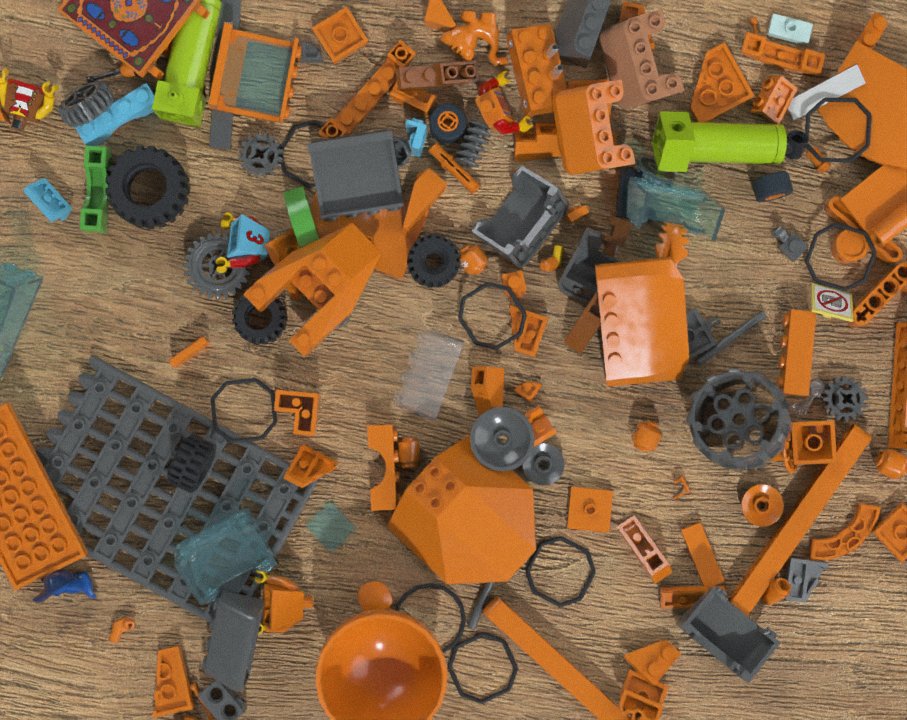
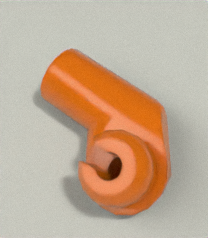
M123 617L115 621L108 641L119 643L122 632L132 630L135 627L134 619L132 617Z

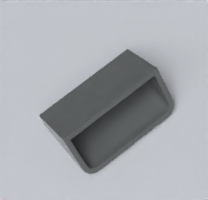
M567 0L554 35L561 60L587 68L611 0Z
M223 591L220 598L216 597L213 610L216 611V616L211 619L209 630L213 631L212 636H209L205 649L209 651L208 656H204L202 669H205L206 675L231 690L242 693L250 676L265 600Z

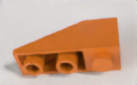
M472 366L471 390L479 416L490 409L503 407L505 368Z

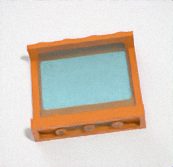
M224 23L210 93L209 109L283 124L284 118H289L291 106H287L288 98L292 99L294 86H290L292 78L296 79L298 66H294L295 59H300L302 46H298L299 39L295 38L294 42L235 30L233 29V24Z

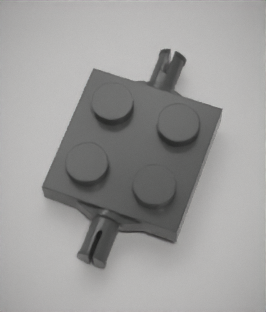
M696 308L686 313L689 360L716 345L710 328L721 323L720 319L717 320V315L705 321Z

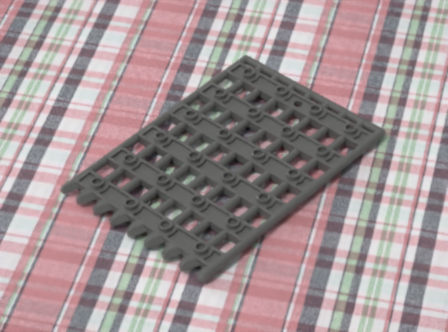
M91 356L89 364L97 371L96 375L82 373L78 376L79 383L87 390L86 393L73 391L68 394V400L76 408V411L61 410L58 412L57 417L66 427L65 430L49 429L47 437L55 445V448L40 447L36 453L45 464L44 469L55 490L74 499L66 511L78 534L80 535L83 529L100 538L95 549L85 545L89 557L211 623L212 617L216 616V611L213 610L216 597L220 598L223 591L235 594L243 592L248 597H255L262 583H257L254 580L251 587L245 583L251 573L257 575L256 577L260 579L264 578L263 574L256 572L260 568L256 566V563L261 554L267 557L261 568L265 569L267 573L269 572L318 480L307 485L302 493L298 492L299 486L283 479L291 465L288 461L251 441L237 443L246 448V451L241 460L223 451L228 441L213 429L211 419L102 359ZM119 379L136 388L130 399L114 391ZM109 398L126 406L120 418L103 409ZM156 399L173 408L167 419L150 410ZM98 416L115 424L110 436L93 427ZM145 418L162 426L157 438L140 429ZM193 419L210 428L204 440L216 445V454L207 475L197 490L189 493L177 487L174 494L171 495L157 487L156 484L161 475L167 477L168 468L166 466L171 457L175 456L178 450L176 448L181 439H186L189 435L193 434L187 431ZM217 423V427L230 438H244ZM88 434L105 443L100 454L82 446ZM135 436L152 445L147 456L130 448ZM78 453L95 462L89 473L72 464ZM124 455L142 464L136 475L119 466ZM219 458L236 467L231 478L213 469ZM265 460L283 468L278 480L260 471ZM67 472L84 480L79 491L61 483ZM114 473L132 482L126 494L109 485ZM208 477L226 485L220 497L203 488ZM255 478L273 487L268 498L250 490ZM104 492L121 500L115 512L98 503ZM151 493L168 502L163 514L145 505ZM198 495L216 504L210 515L193 507ZM245 496L263 506L258 517L239 508ZM293 498L297 500V503L291 512L287 510V507ZM93 511L111 519L105 531L88 522ZM141 512L158 521L153 532L135 523ZM188 514L205 522L200 534L182 525ZM235 515L253 525L247 536L229 526ZM284 517L287 521L283 529L279 530L276 527L281 518ZM130 531L148 540L142 551L124 542ZM178 532L195 541L189 553L172 544ZM224 534L243 543L237 555L219 545ZM271 536H274L277 540L272 549H270L266 545ZM252 541L258 543L256 549L251 548L250 544ZM120 549L137 558L132 570L114 561ZM167 551L185 560L179 571L161 562ZM214 553L232 562L227 573L208 564ZM156 570L174 578L169 590L151 581ZM204 571L222 580L216 592L198 582ZM194 590L212 599L206 611L188 601Z

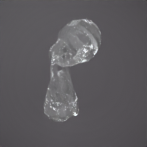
M818 378L810 380V395L792 405L794 414L798 416L805 415L812 400L815 397L821 396L824 391L822 380Z

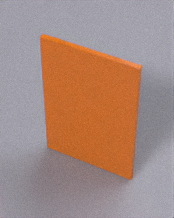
M317 191L310 206L319 238L353 223L365 236L374 238L375 246L382 253L374 269L401 280L408 267L409 251L418 240L429 213L428 210L405 235L403 233V224L409 202L403 201L404 206H400V210L397 211L381 209L377 214L367 215V212H363L354 218H347L346 215L338 216V220L326 221V219L320 218Z

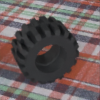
M244 295L240 297L241 300L239 303L236 302V308L232 311V315H234L232 323L235 325L236 332L243 339L257 345H265L276 341L277 337H281L282 331L286 329L285 324L288 317L286 316L285 307L278 298L267 306L272 313L270 324L265 329L256 330L249 325L248 321L249 314L255 306Z
M194 434L189 435L180 445L170 464L167 482L189 493L197 490L212 465L216 454V445Z

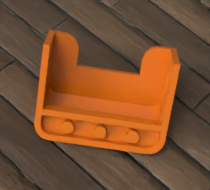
M622 80L590 84L559 91L554 94L552 105L562 164L567 174L577 175L635 164L634 152L629 145L614 146L607 104L615 103L622 99Z

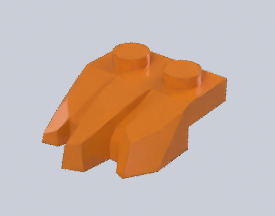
M628 670L620 691L619 706L621 716H626L630 713V720H659L669 686L660 682L652 686L641 674Z

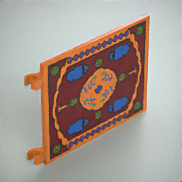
M64 0L57 9L142 78L149 72L158 80L162 78L164 73L153 64L191 14L195 11L204 19H207L210 15V12L200 4L202 0Z

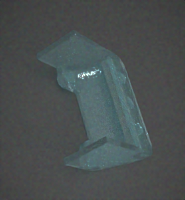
M638 177L629 178L627 185V217L637 228H641L642 223H646L648 219L684 225L691 234L700 235V233H704L711 240H716L725 208L706 191Z

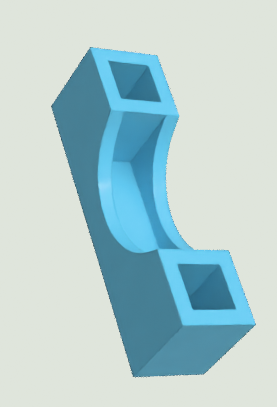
M146 83L112 103L111 107L107 108V111L103 112L95 120L75 128L87 146H98L108 140L110 135L121 125L130 120L146 117L153 113L152 105L155 94Z

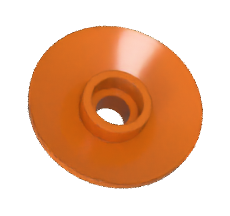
M759 484L752 486L745 492L741 501V509L744 517L750 523L765 527L779 520L783 513L784 503L781 494L774 487ZM759 501H762L764 503V507L762 509H759L757 507Z

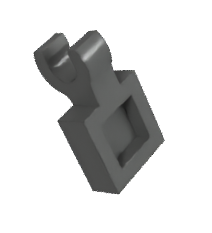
M781 226L771 233L781 243L778 249L792 262H795L808 248V245L794 232L788 236Z

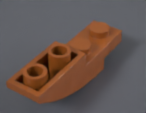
M477 61L449 62L437 65L398 67L395 69L398 90L430 89L479 82Z
M598 290L563 342L580 354L601 324Z

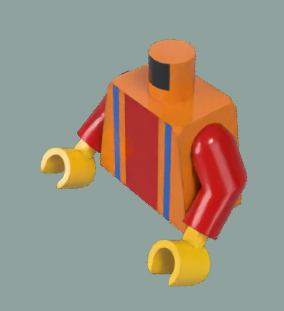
M503 71L495 78L482 83L478 88L479 97L475 101L486 124L490 128L499 132V134L505 135L518 132L519 130L525 133L534 126L527 123L531 119L529 116H525L519 123L516 122L502 95L499 86L502 87L512 80H506L504 74L508 71Z

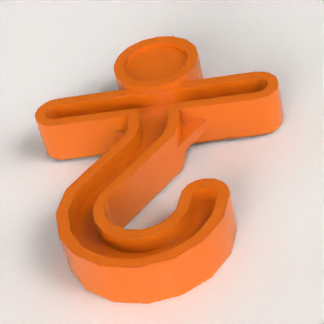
M832 197L825 203V212L837 223L862 230L839 201L841 197ZM843 230L832 239L830 245L832 256L843 264L854 263L866 256L868 250L872 252L864 235L849 230ZM892 240L883 247H878L873 243L876 249V256L885 264H893L902 258V250Z

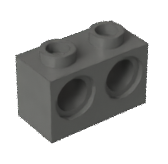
M216 680L198 695V698L217 720H236L248 709L245 706L247 703L241 695H236L233 690ZM213 688L221 689L222 697H215L212 692ZM226 705H234L236 713H228Z

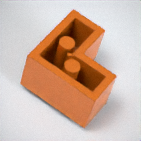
M276 390L274 411L295 413L293 434L317 436L321 395L317 393Z

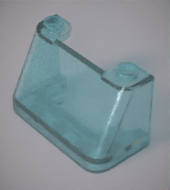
M242 509L182 541L174 548L175 567L200 605L214 601L219 593V586L255 567L260 572H268L277 565L276 558L249 509Z

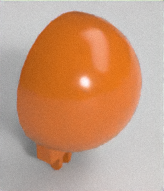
M374 609L360 612L346 619L332 631L323 644L317 660L315 684L318 699L326 715L331 720H431L440 708L446 693L448 670L444 652L437 638L422 622L409 614L396 610Z

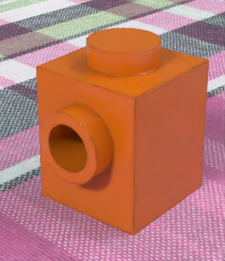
M522 270L501 275L502 285L511 288L517 299L523 297L527 289ZM504 290L505 298H511L508 291Z

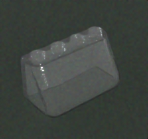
M425 328L424 331H419L415 341L419 343L417 350H412L408 362L411 363L409 371H404L401 382H404L402 390L397 389L393 401L397 402L396 407L435 421L465 341Z

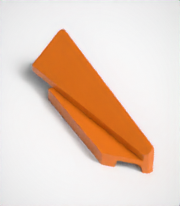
M556 123L535 124V132H514L515 162L561 156ZM614 131L612 132L613 144L616 146L617 132Z

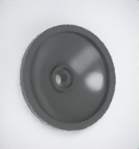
M508 407L493 408L484 412L475 421L470 435L471 448L475 457L484 466L496 471L513 470L521 466L532 453L534 431L529 420L519 411ZM502 434L507 437V441L504 443L499 440Z

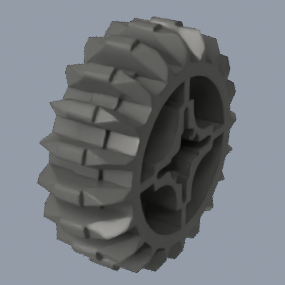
M103 81L90 82L71 92L59 105L58 113L69 127L83 126L101 116L103 112H106L107 108L111 107L114 96L109 86Z

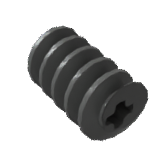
M471 120L469 121L471 128H466L465 132L467 135L462 138L464 143L459 145L462 151L456 152L458 158L454 160L467 167L478 168L479 165L475 160H482L478 152L485 153V149L481 145H488L484 138L491 137L492 135L487 131L489 129L488 126Z

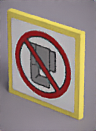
M812 283L811 312L823 314L822 317L826 318L834 317L853 322L852 293Z

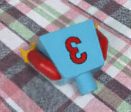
M229 212L223 214L221 227L230 229L227 257L230 260L227 261L224 257L217 258L216 264H224V266L216 267L218 273L226 272L228 267L233 269L256 265L266 256H269L264 244L269 242L270 232L255 217L242 214L233 217Z

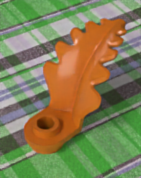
M669 215L663 221L665 225L661 226L664 233L658 234L661 243L654 246V251L657 258L671 257L674 264L677 265L688 255V250L683 248V246L689 243V238L682 237V235L687 233L686 229H681L684 224L678 223L679 219Z

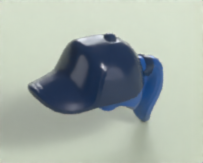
M57 570L43 578L44 590L32 600L35 603H40L47 600L51 595L59 596L61 593H79L82 591L92 599L97 598V596L93 592L92 581L86 572H76L73 574L67 570Z

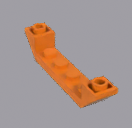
M400 40L387 54L386 62L335 119L331 117L318 134L323 139L350 135L395 85L397 81L395 69L398 67H408L414 59L416 52Z

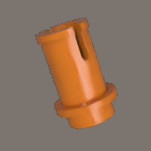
M817 146L813 148L821 158H825L817 149ZM810 151L806 154L816 166L817 172L820 171L822 174L831 167L830 162L818 161Z

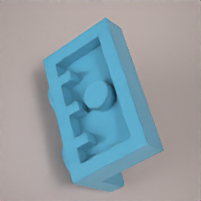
M412 118V120H406V133L411 134L409 144L410 149H412V156L420 158L427 137V125L422 120Z
M45 178L26 186L23 191L50 222L57 219L61 221L66 220L72 210L68 202L63 199Z

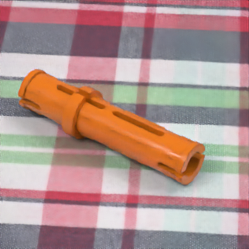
M438 142L428 150L441 163L440 166L443 169L446 168L472 195L482 186Z

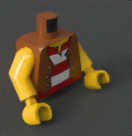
M7 68L2 70L3 75L0 74V101L4 112L14 117L11 128L24 131L26 121L38 123L40 119H43L53 111L55 101L53 93L59 90L57 84L53 85L51 89L49 86L50 81L45 82L42 87L8 78L7 81L5 78L8 76L9 71Z

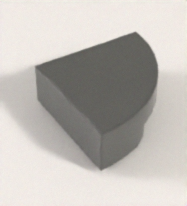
M302 41V63H323L320 51L311 43Z

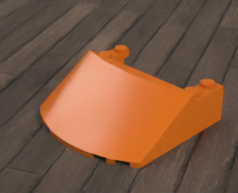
M874 12L836 74L838 75L858 65L866 83L838 98H856L872 115L870 146L860 156L884 166L888 164L906 170L907 68L873 50L887 26L885 17ZM829 102L817 109L819 115L821 114L827 123L828 129H832L840 137L839 140L848 148L857 153L866 145L868 116L854 102Z

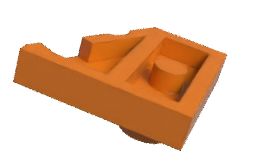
M302 444L283 479L304 488L335 470L339 462Z

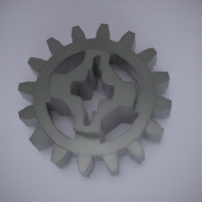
M257 132L255 133V138H252L250 135L248 136V143L245 141L241 142L244 149L240 148L238 151L243 156L238 157V160L244 162L241 167L243 169L248 168V175L254 172L255 178L262 174L265 179L267 178V173H270L272 176L274 175V168L277 170L281 169L278 162H284L283 158L279 157L284 154V151L278 149L281 144L280 142L274 143V136L268 139L267 133L260 137ZM258 143H267V145H258ZM252 147L251 155L248 156V152ZM259 152L264 155L263 159H260L258 156ZM275 153L274 160L270 164L271 156H273ZM260 165L264 166V168L259 169L255 168V166Z
M841 376L840 380L833 378V384L830 382L826 383L829 389L822 390V393L826 395L825 398L820 399L826 402V405L822 408L830 410L827 414L828 416L835 414L834 420L836 421L840 420L841 417L843 422H847L849 418L855 420L856 414H863L861 408H867V405L863 403L864 400L869 399V397L863 396V393L867 390L866 388L860 389L862 383H854V377H850L848 381L846 376ZM840 385H847V386H849V388H846L845 390H843L842 388H839L838 386H840ZM842 395H846V396H847V397L845 398V400H846L847 402H845V403L842 402L843 399H844V398L842 397ZM845 407L847 410H850V412L842 413L840 412V410H842Z

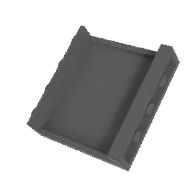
M391 128L309 141L307 143L321 219L335 221L338 220V216L346 215L347 218H354L363 212H367V215L379 213L381 209L397 211L400 210V206H404Z

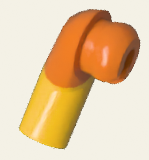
M554 245L552 257L541 260L539 264L540 269L551 272L558 268L562 262L564 247Z

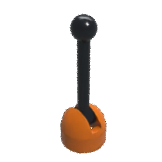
M122 63L119 70L95 77L88 76L87 82H95L117 74H122L124 77L137 76V73Z

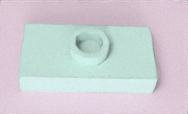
M773 14L767 36L806 46L809 43L813 24Z

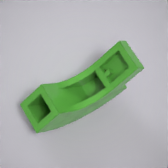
M304 187L283 192L299 247L302 248L320 239Z

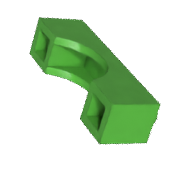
M85 146L84 168L87 178V193L80 216V230L85 233L107 234L109 197L105 191V188L108 187L105 180L106 176L111 175L109 168L112 163V151L103 146Z

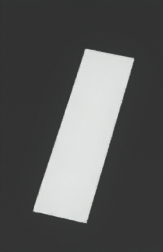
M858 65L794 97L788 107L793 121L806 115L823 98H838L865 84L866 82Z

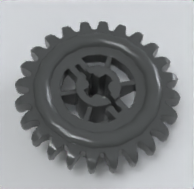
M216 232L215 237L208 233V239L200 236L201 243L193 241L195 248H187L191 255L184 256V259L189 262L183 264L184 268L189 269L184 272V276H191L187 283L195 282L193 291L201 288L200 296L208 292V299L215 294L217 300H219L221 294L224 295L225 299H228V292L236 296L235 288L243 291L240 283L248 284L245 276L251 277L252 274L246 269L252 268L253 265L233 268L232 273L227 278L225 276L226 272L218 273L216 270L214 272V265H218L216 264L217 258L223 257L225 254L224 258L227 259L228 234L225 233L223 238H221L219 232ZM213 251H221L220 255L213 256L212 254ZM209 254L211 257L209 263L202 264L204 258ZM202 267L208 268L209 273L207 276L205 275ZM215 277H216V278H218V277H223V278H224L223 280H214Z

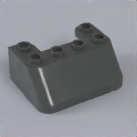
M589 227L585 229L558 282L561 292L586 305L589 304L597 292L595 265L620 262L598 251L603 238L597 231Z

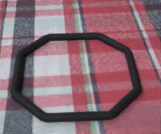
M823 98L806 114L805 134L808 136L806 148L820 162H853L870 146L871 113L856 98ZM825 102H854L868 116L866 145L851 158H821L808 144L810 115Z
M313 120L293 126L280 149L284 150L296 129L314 124L322 128L324 125ZM280 163L285 175L308 188L316 187L315 183L309 184L288 172L285 163Z
M833 223L814 234L805 259V265L816 283L847 291L867 280L876 256V249L866 231L840 223ZM835 227L864 235L872 250L863 279L846 287L818 279L809 263L818 235Z
M486 282L463 296L458 319L474 344L496 350L522 335L526 311L511 288ZM487 286L507 290L522 313L519 332L496 346L477 341L462 318L465 300Z
M259 379L226 381L211 397L213 429L230 443L263 440L277 424V412L274 411L275 393ZM256 382L271 395L273 422L261 436L232 439L217 427L215 399L227 385Z
M561 536L538 544L526 568V576L532 593L558 607L581 601L596 572L590 552L586 548ZM560 540L586 553L591 568V574L580 596L562 603L536 591L530 574V569L542 546Z
M485 632L457 644L448 663V671L459 695L480 704L509 692L518 671L506 641ZM481 637H486L503 644L514 670L507 688L481 700L463 693L452 669V664L458 648Z

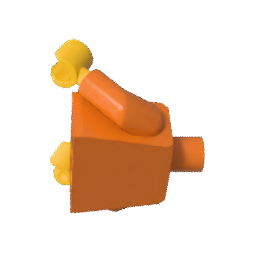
M259 568L256 572L263 574L264 578L255 577L254 580L257 583L267 581L268 584H264L265 604L258 634L263 633L264 630L267 632L284 633L294 626L295 623L303 619V609L313 607V597L311 595L304 596V592L298 588L297 584L286 577L272 573L267 575L265 569Z

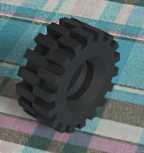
M431 234L430 236H423L415 242L408 254L407 265L409 273H411L415 281H418L422 286H427V288L445 286L454 279L461 262H458L457 259L461 257L457 251V246H454L452 241L444 238L445 236ZM432 253L439 255L442 260L441 266L435 270L428 268L425 263L426 257Z

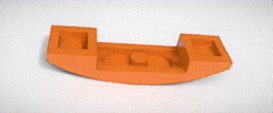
M749 32L745 34L741 49L742 54L759 62L790 71L814 75L821 74L826 55L809 49L802 51L766 41V37Z

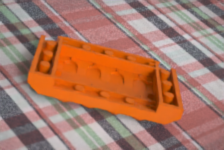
M663 257L595 265L607 387L681 379L689 361L684 278L672 258Z

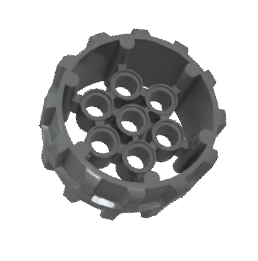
M730 367L727 373L719 376L711 374L706 377L707 383L699 392L692 393L690 399L693 403L690 414L686 417V424L690 427L693 443L696 448L715 465L732 469L735 472H742L745 469L756 467L762 469L767 466L769 460L778 453L782 454L784 451L785 442L793 427L789 404L781 389L767 379L763 373L757 370L748 372L742 371L738 367ZM746 384L745 389L738 390L733 399L726 394H718L730 386ZM757 387L764 389L775 398L776 401L771 404V408L768 409L764 404H756V398L752 392L756 391ZM743 395L751 396L750 402L746 405L740 403ZM712 399L718 414L711 416L707 425H702L705 409ZM728 400L730 402L728 409L720 410V403ZM758 410L766 411L764 419L758 420L755 418ZM738 415L745 416V421L741 425H735L734 423ZM773 415H777L779 418L778 427L773 438L768 442L765 440L766 435L761 427L768 424ZM720 420L723 421V428L719 431L714 430V423ZM753 430H758L761 435L759 439L751 440L749 437L750 433ZM710 432L716 436H723V443L728 449L723 450L721 455L711 450L705 440L710 435ZM734 435L738 436V444L730 446L728 443L729 438ZM745 442L752 446H761L763 448L757 453L746 457L735 458L733 456L735 451L743 448Z

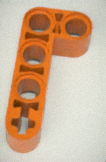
M900 263L890 268L853 306L854 320L853 322L847 321L850 326L859 327L869 323L900 290L907 295V263ZM899 268L903 269L905 273L904 278L898 275ZM884 283L889 284V293L884 290ZM870 297L876 301L875 308L869 304ZM863 311H865V313H863V314L859 317L860 320L857 321V320H856V318L858 317L857 314H858V313H861V312H863Z

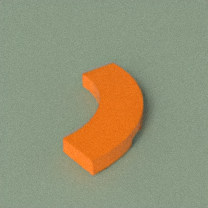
M858 503L853 519L841 532L828 538H811L809 559H835L858 548L870 532L873 531L881 506Z

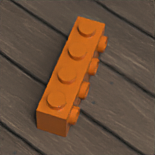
M791 309L783 315L782 326L785 327L784 335L780 339V347H783L782 356L778 360V367L781 368L780 377L778 376L776 386L781 389L784 395L809 396L816 324L815 312Z

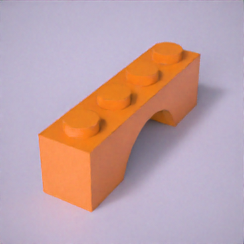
M393 425L367 426L368 447L378 451L386 464L384 479L379 485L370 489L371 511L395 510L401 500V493L396 492V484L400 483V472L395 471V462H399V452L394 450V441H398L397 429H393Z

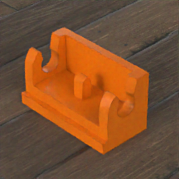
M397 81L389 94L390 100L425 117H428L437 99L436 95L422 89L398 90Z

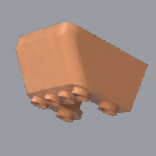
M662 9L606 27L599 34V44L610 81L622 80L623 97L620 101L616 102L622 109H629L684 92L682 80L677 74L658 75L648 35L660 32L665 26Z

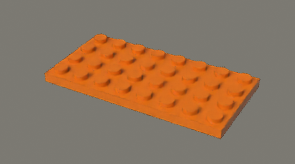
M8 402L0 406V564L13 589L17 590L87 556L89 553L13 407Z

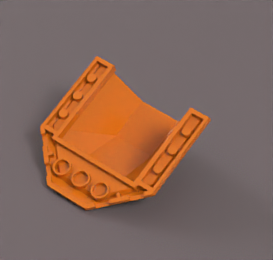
M469 435L436 456L407 487L387 528L446 584L508 582L536 551L534 491L512 470L496 471L480 463L472 451Z

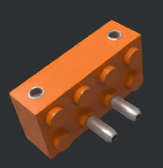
M551 23L511 30L506 37L524 116L530 117L554 112L552 105L554 94L567 90Z

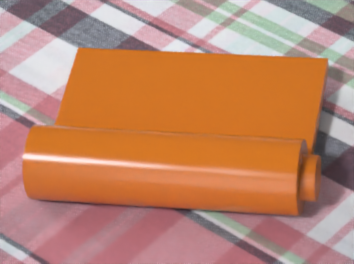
M888 164L886 166L882 165L839 199L862 230L868 233L871 241L878 247H883L907 228V169L902 170L899 167Z

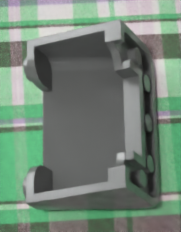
M521 166L518 171L514 172L511 178L514 190L490 221L486 218L478 220L471 231L477 238L518 268H523L530 261L565 215L569 206L560 188Z
M711 586L680 617L676 625L737 676L749 683L781 642L776 639L777 634L768 627L764 630L730 603L725 597L727 593L719 586H716V588Z

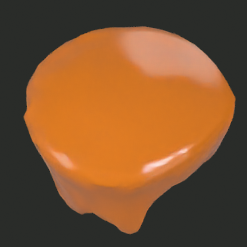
M370 581L362 585L358 591V602L363 611L388 609L392 604L389 589L380 581Z

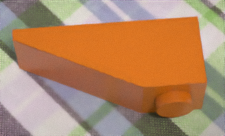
M430 168L425 172H419L414 179L415 183L403 224V233L405 235L447 189V183Z
M635 515L617 526L654 584L672 573L670 564Z

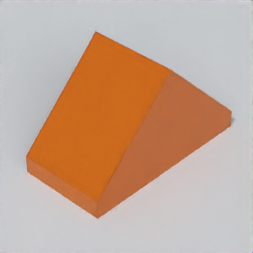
M430 0L424 25L445 32L456 27L442 0Z

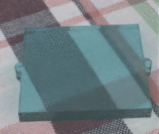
M332 502L321 512H317V516L306 526L331 552L342 542H346V538L357 528Z

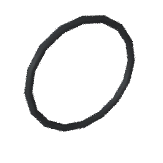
M433 583L417 585L404 593L396 605V611L400 610V606L407 596L418 589L429 587L448 593L454 598L460 608L462 619L460 630L454 641L442 649L445 653L453 648L463 635L466 623L464 606L457 595L445 586Z

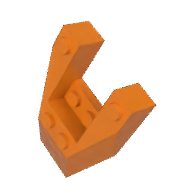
M351 223L293 251L257 280L243 295L262 312L293 283L319 310L288 340L304 357H307L352 313L382 253Z

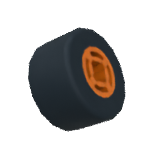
M445 103L433 110L429 126L433 137L437 141L451 144L463 137L466 131L467 119L460 107Z
M785 171L771 173L759 177L752 182L755 198L758 202L776 200L793 192L789 173Z

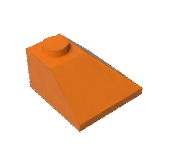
M834 420L792 422L793 465L837 463Z

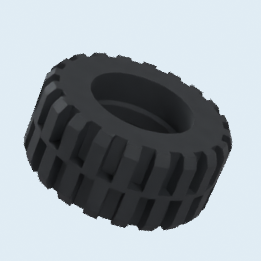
M137 146L135 151L131 149L124 151L126 155L123 158L119 155L115 159L117 164L115 166L111 165L109 168L111 175L106 176L105 183L108 184V187L105 188L106 195L110 198L108 202L115 209V212L128 223L139 228L154 229L156 226L162 228L166 226L165 223L176 221L175 216L178 213L182 215L185 211L182 208L184 204L188 205L189 198L187 194L190 193L189 178L182 165L167 151L159 150L155 146H148V148ZM153 169L161 172L167 182L164 196L151 206L136 204L130 195V187L134 178L146 170Z

